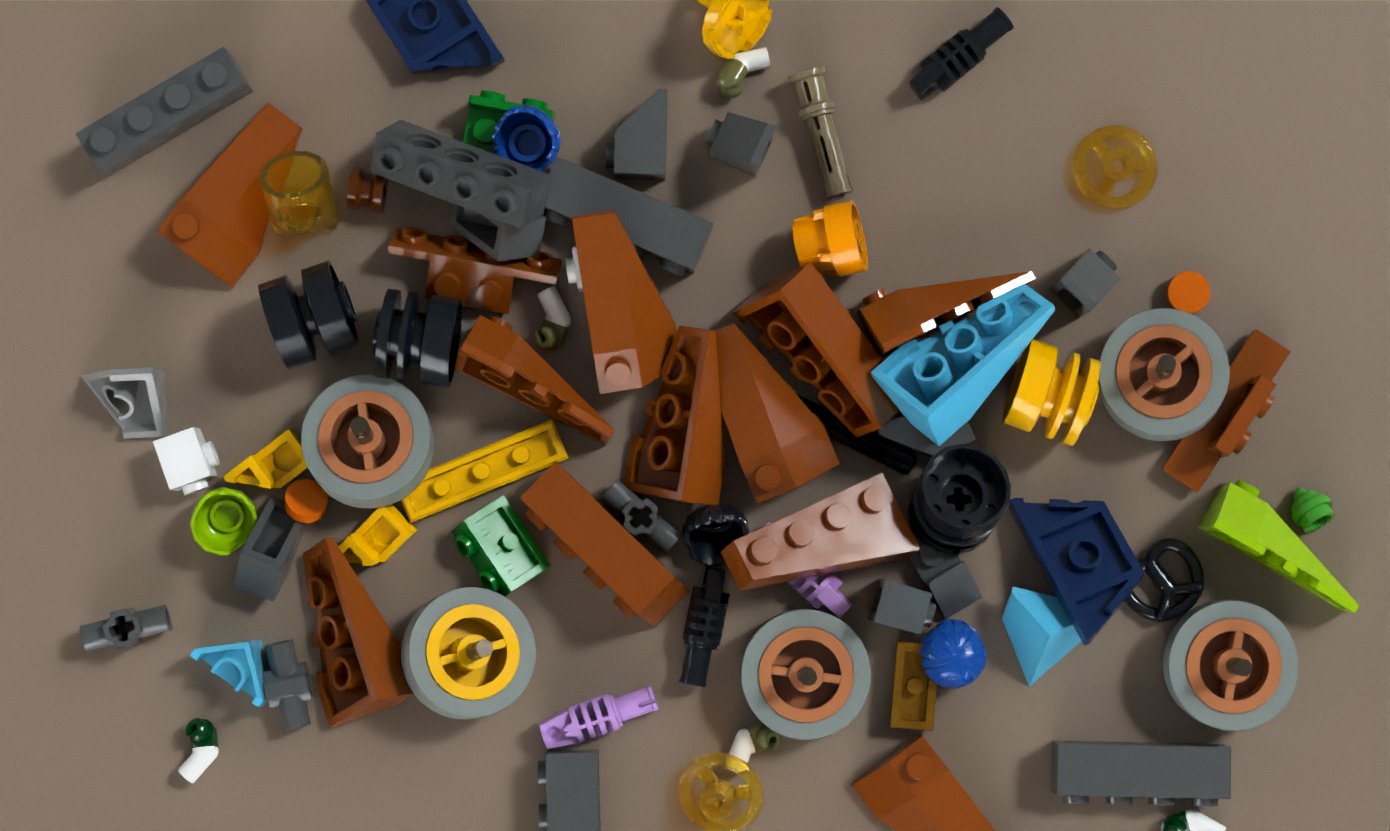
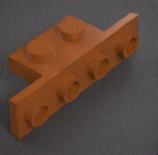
M415 227L396 229L388 246V253L430 261L425 299L431 300L432 295L461 298L463 306L509 314L515 277L556 285L562 266L561 259L554 258L549 253L543 251L539 252V256L496 261L474 243L469 242L465 237L458 235L446 237L427 234L423 229Z
M1252 331L1229 365V385L1217 413L1199 431L1180 439L1163 465V472L1193 492L1198 493L1220 458L1230 456L1232 452L1239 454L1251 437V433L1247 431V428L1255 416L1261 419L1270 409L1275 400V397L1270 394L1276 386L1272 379L1291 351L1261 331Z

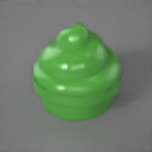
M1303 487L1296 489L1293 496L1294 502L1291 507V518L1296 526H1301L1304 532L1309 533L1320 529L1334 518L1335 514L1331 509L1333 503L1326 494H1319L1315 490H1306Z

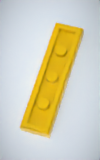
M553 419L429 469L421 484L401 501L410 523H414L546 469L555 461L560 463L568 460L569 457Z

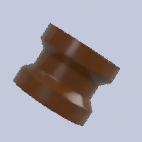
M353 167L348 184V209L358 210L361 206L370 207L373 212L383 213L387 198L388 179L373 173H366L360 167Z

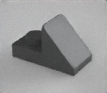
M919 536L915 538L921 550L908 559L928 592L932 593L931 597L937 604L944 619L951 617L982 598L964 561L960 560L957 554L939 552L923 543Z

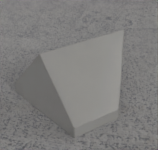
M150 367L111 369L81 375L82 379L121 427L124 439L167 436L165 371Z

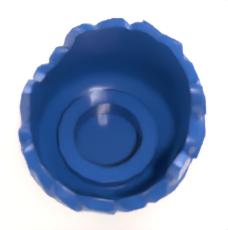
M530 105L516 106L507 110L496 124V132L492 135L496 155L539 171H543V169H546L554 162L561 144L560 132L555 122L545 112Z
M948 619L941 621L936 625L935 629L932 628L925 634L926 637H924L920 648V654L923 656L921 663L925 674L931 681L942 687L958 689L973 683L982 673L986 665L987 653L982 638L971 625L962 620Z

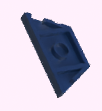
M366 0L413 74L493 66L505 62L502 54L467 0Z
M1023 498L1011 499L1008 505L1010 512L1083 645L1090 644L1142 580L1144 575L1143 569L1104 501L1083 500L1079 503H1072L1063 499H1049V503H1024Z

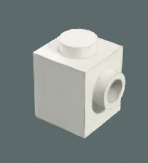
M191 427L153 441L169 490H183L184 496L209 488L207 480L218 477L214 468L220 465L218 454L211 441L205 442L200 428Z

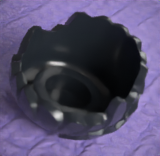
M720 504L704 506L702 508L698 507L687 516L682 530V538L688 548L690 557L698 563H703L705 566L713 564L721 566L726 563L721 551L734 540L749 534L748 520L745 515L730 504L728 506Z

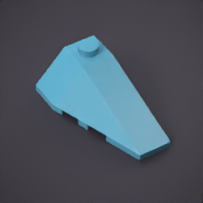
M1024 283L978 306L976 314L956 324L950 320L939 326L940 332L920 342H917L916 338L902 344L870 373L910 424L937 446H940L971 419L1055 311V307L1051 302Z

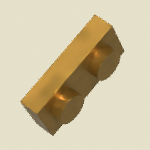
M896 641L889 727L933 731L937 684L931 681L922 667L921 658L923 656L920 654L922 643Z

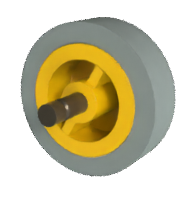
M477 587L455 589L423 605L409 622L401 646L403 673L414 695L432 711L453 719L480 718L507 708L526 689L532 677L536 661L534 635L522 611L503 595L489 589Z

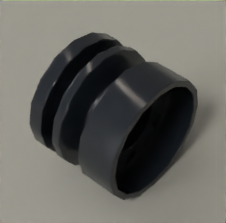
M387 289L382 308L377 314L374 328L373 353L375 355L376 377L389 378L394 360H397V380L405 381L409 375L412 363H419L421 383L450 387L455 372L454 367L457 361L461 336L462 299L432 295L427 311L423 313L419 312L417 292L408 293L404 310H401V290Z
M967 444L945 447L931 457L909 497L908 516L912 529L923 543L939 552L960 554L973 551L986 542L1010 503L1011 483L1007 470L996 456L981 447Z

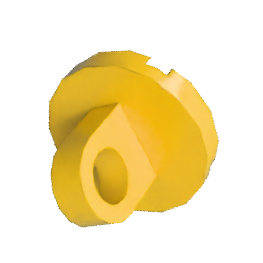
M696 0L708 8L702 28L703 42L711 52L722 58L732 59L735 58L734 54L740 50L745 52L752 49L764 35L771 21L773 10L768 8L769 0Z

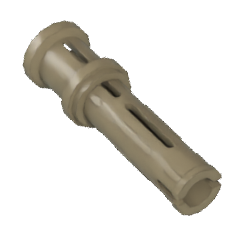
M819 66L788 76L790 83L795 84L801 109L798 111L799 118L808 123L827 192L826 196L831 198L854 190L853 186L851 187L831 115L835 113L834 108H836L834 101L829 99L823 78V75L826 74L825 66Z

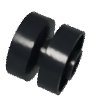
M329 260L301 270L304 294L302 295L297 293L287 275L258 285L261 304L279 354L288 369L317 359L314 336L318 334L332 355L359 346V339L354 324L357 321L353 303L345 283L339 281Z

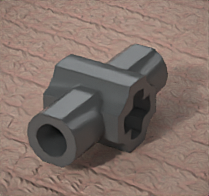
M618 480L611 485L600 499L625 520L623 526L634 536L641 534L665 555L682 536L657 514L659 508L648 498L642 501ZM645 506H648L652 510V513L649 515L653 519L652 524L648 528L644 525L638 526L637 529L630 524V521L634 518L629 513L634 507L642 510Z
M166 605L138 612L134 608L121 609L110 612L109 619L80 626V635L86 651L114 644L118 648L141 644L143 637L172 630V623ZM124 616L126 622L132 621L134 624V630L128 632V640L126 634L120 635L118 632V626L124 624Z
M284 640L266 645L270 669L264 670L262 675L264 692L269 707L278 706L283 730L311 724L306 700L312 699L314 696L312 679L307 663L297 662L293 640Z

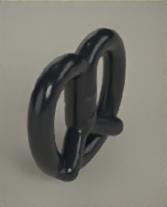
M1174 538L1161 539L1151 546L1144 558L1137 559L1143 571L1162 593L1158 607L1154 608L1142 602L1132 591L1125 602L1138 615L1152 621H1170L1184 615L1197 603L1204 590V572L1199 558L1186 543ZM1166 551L1178 553L1188 565L1191 582L1176 584L1159 563L1158 558ZM1185 595L1180 602L1171 606L1175 596Z

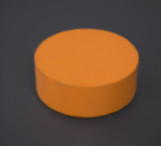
M1192 271L1182 272L1174 276L1166 287L1167 303L1172 309L1185 311L1190 314L1197 313L1209 302L1210 286L1202 275Z
M301 479L293 482L288 487L285 494L284 507L287 514L293 520L300 523H313L321 519L326 513L328 493L321 488L317 481Z

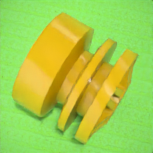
M1032 339L1023 351L1006 399L1002 424L1030 432L1039 417L1042 416L1046 418L1045 438L1053 439L1060 424L1064 423L1061 443L1073 446L1083 428L1088 424L1096 404L1099 392L1098 380L1101 361L1089 358L1079 375L1080 354L1072 353L1063 369L1056 367L1058 347Z

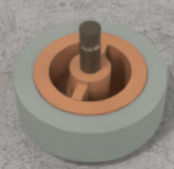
M1151 309L1128 318L1110 335L1100 358L1101 369L1098 385L1104 407L1113 420L1122 428L1135 436L1147 440H1178L1199 431L1217 413L1229 385V360L1218 335L1200 318L1177 309Z
M365 374L351 376L332 384L314 400L303 422L301 447L308 469L326 493L346 505L371 509L394 504L407 497L421 484L432 463L434 435L431 423L421 402L407 387L391 378L376 377V375Z
M1233 600L1205 603L1184 615L1168 636L1162 660L1163 675L1167 689L1179 708L1200 723L1228 731L1252 729L1265 724L1279 714L1294 692L1299 671L1296 646L1283 623L1272 613L1260 606Z
M796 609L772 617L753 634L745 648L741 662V683L751 710L764 725L774 732L789 738L814 740L840 731L858 715L869 693L871 666L861 639L845 622L823 611Z

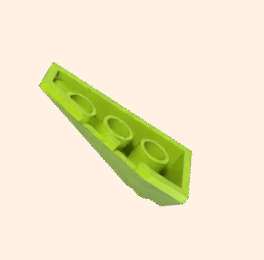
M1239 479L1235 484L1231 482L1221 484L1198 528L1340 610L1356 613L1359 607L1357 602L1271 506L1258 498L1260 494L1258 489Z

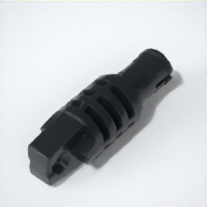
M996 7L992 13L970 31L968 29L958 31L920 63L923 70L910 81L911 90L920 100L926 98L939 87L945 92L985 59V50L1013 29L1014 26L1010 19L1000 8Z
M706 567L701 588L694 586L692 588L682 637L684 644L688 645L682 675L679 679L681 683L706 687L712 650H717V646H720L730 594L722 592L725 570Z

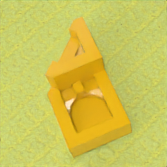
M293 428L288 429L258 453L250 455L223 476L224 480L230 483H243L269 489L284 488L308 470L302 453L300 437Z
M391 504L377 508L338 547L348 563L374 566L378 562L389 560L415 534L417 529Z

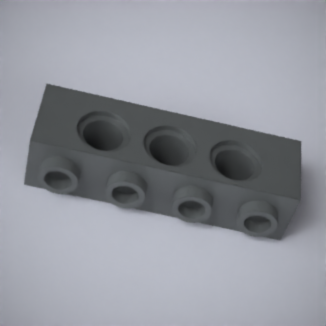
M399 120L376 133L370 172L520 229L544 214L551 175L404 120Z

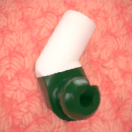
M201 718L192 719L186 726V735L190 736L193 753L178 769V772L191 783H194L219 753L216 728L209 720Z
M1187 809L1168 816L1161 825V831H1226V827L1195 809Z

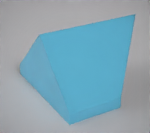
M1012 586L1002 613V621L1030 687L1081 642V639L1058 597Z
M262 639L195 648L190 654L196 661L203 659L213 667L211 672L233 686L234 690L238 692L241 688L253 697L254 700L251 703L258 708L268 702L263 687L262 672L266 670Z

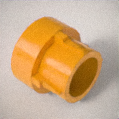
M853 200L826 205L823 209L814 210L811 215L793 220V239L800 267L811 262L821 275L830 274L831 276L838 275L839 277L868 271V254L864 232L857 207Z

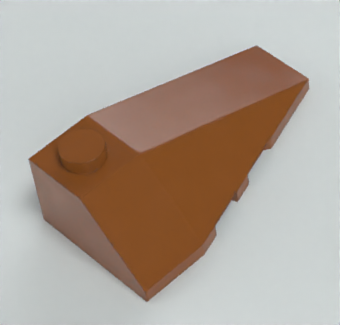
M268 102L182 197L157 232L233 288L260 253L264 241L262 240L270 216L273 215L279 190L284 177L287 175L303 128Z
M609 210L572 216L599 393L642 388L662 376V367L677 333L676 322L661 299L655 283L648 275L616 211Z
M1032 271L900 289L890 294L883 288L863 298L862 301L865 306L860 308L857 314L877 353L882 357L898 349L902 344L914 338L918 339L938 329L940 325L950 320L954 321L977 310L978 306L1024 283L1027 285L1036 278Z
M480 315L460 349L454 369L606 446L614 429L524 339L511 331L513 327L508 322L495 316H490L487 319Z
M734 322L714 330L716 331L721 412L740 465L757 504L794 490L839 465V458L824 423L815 413L811 412L798 397L797 392L792 386L786 383L770 365L769 360L738 324Z
M679 326L661 370L664 381L656 399L650 398L645 412L649 414L642 435L635 434L630 446L624 486L630 491L667 499L718 505L725 467L716 331Z
M333 537L323 539L303 553L308 605L316 610L317 632L311 633L313 647H320L322 672L316 673L317 689L329 728L394 707L413 696L414 693L410 689L403 673L400 644Z
M919 732L851 784L876 818L894 831H995Z

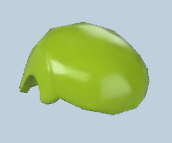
M221 487L209 491L197 501L190 519V526L194 540L204 551L224 556L245 545L258 518L254 503L242 491Z

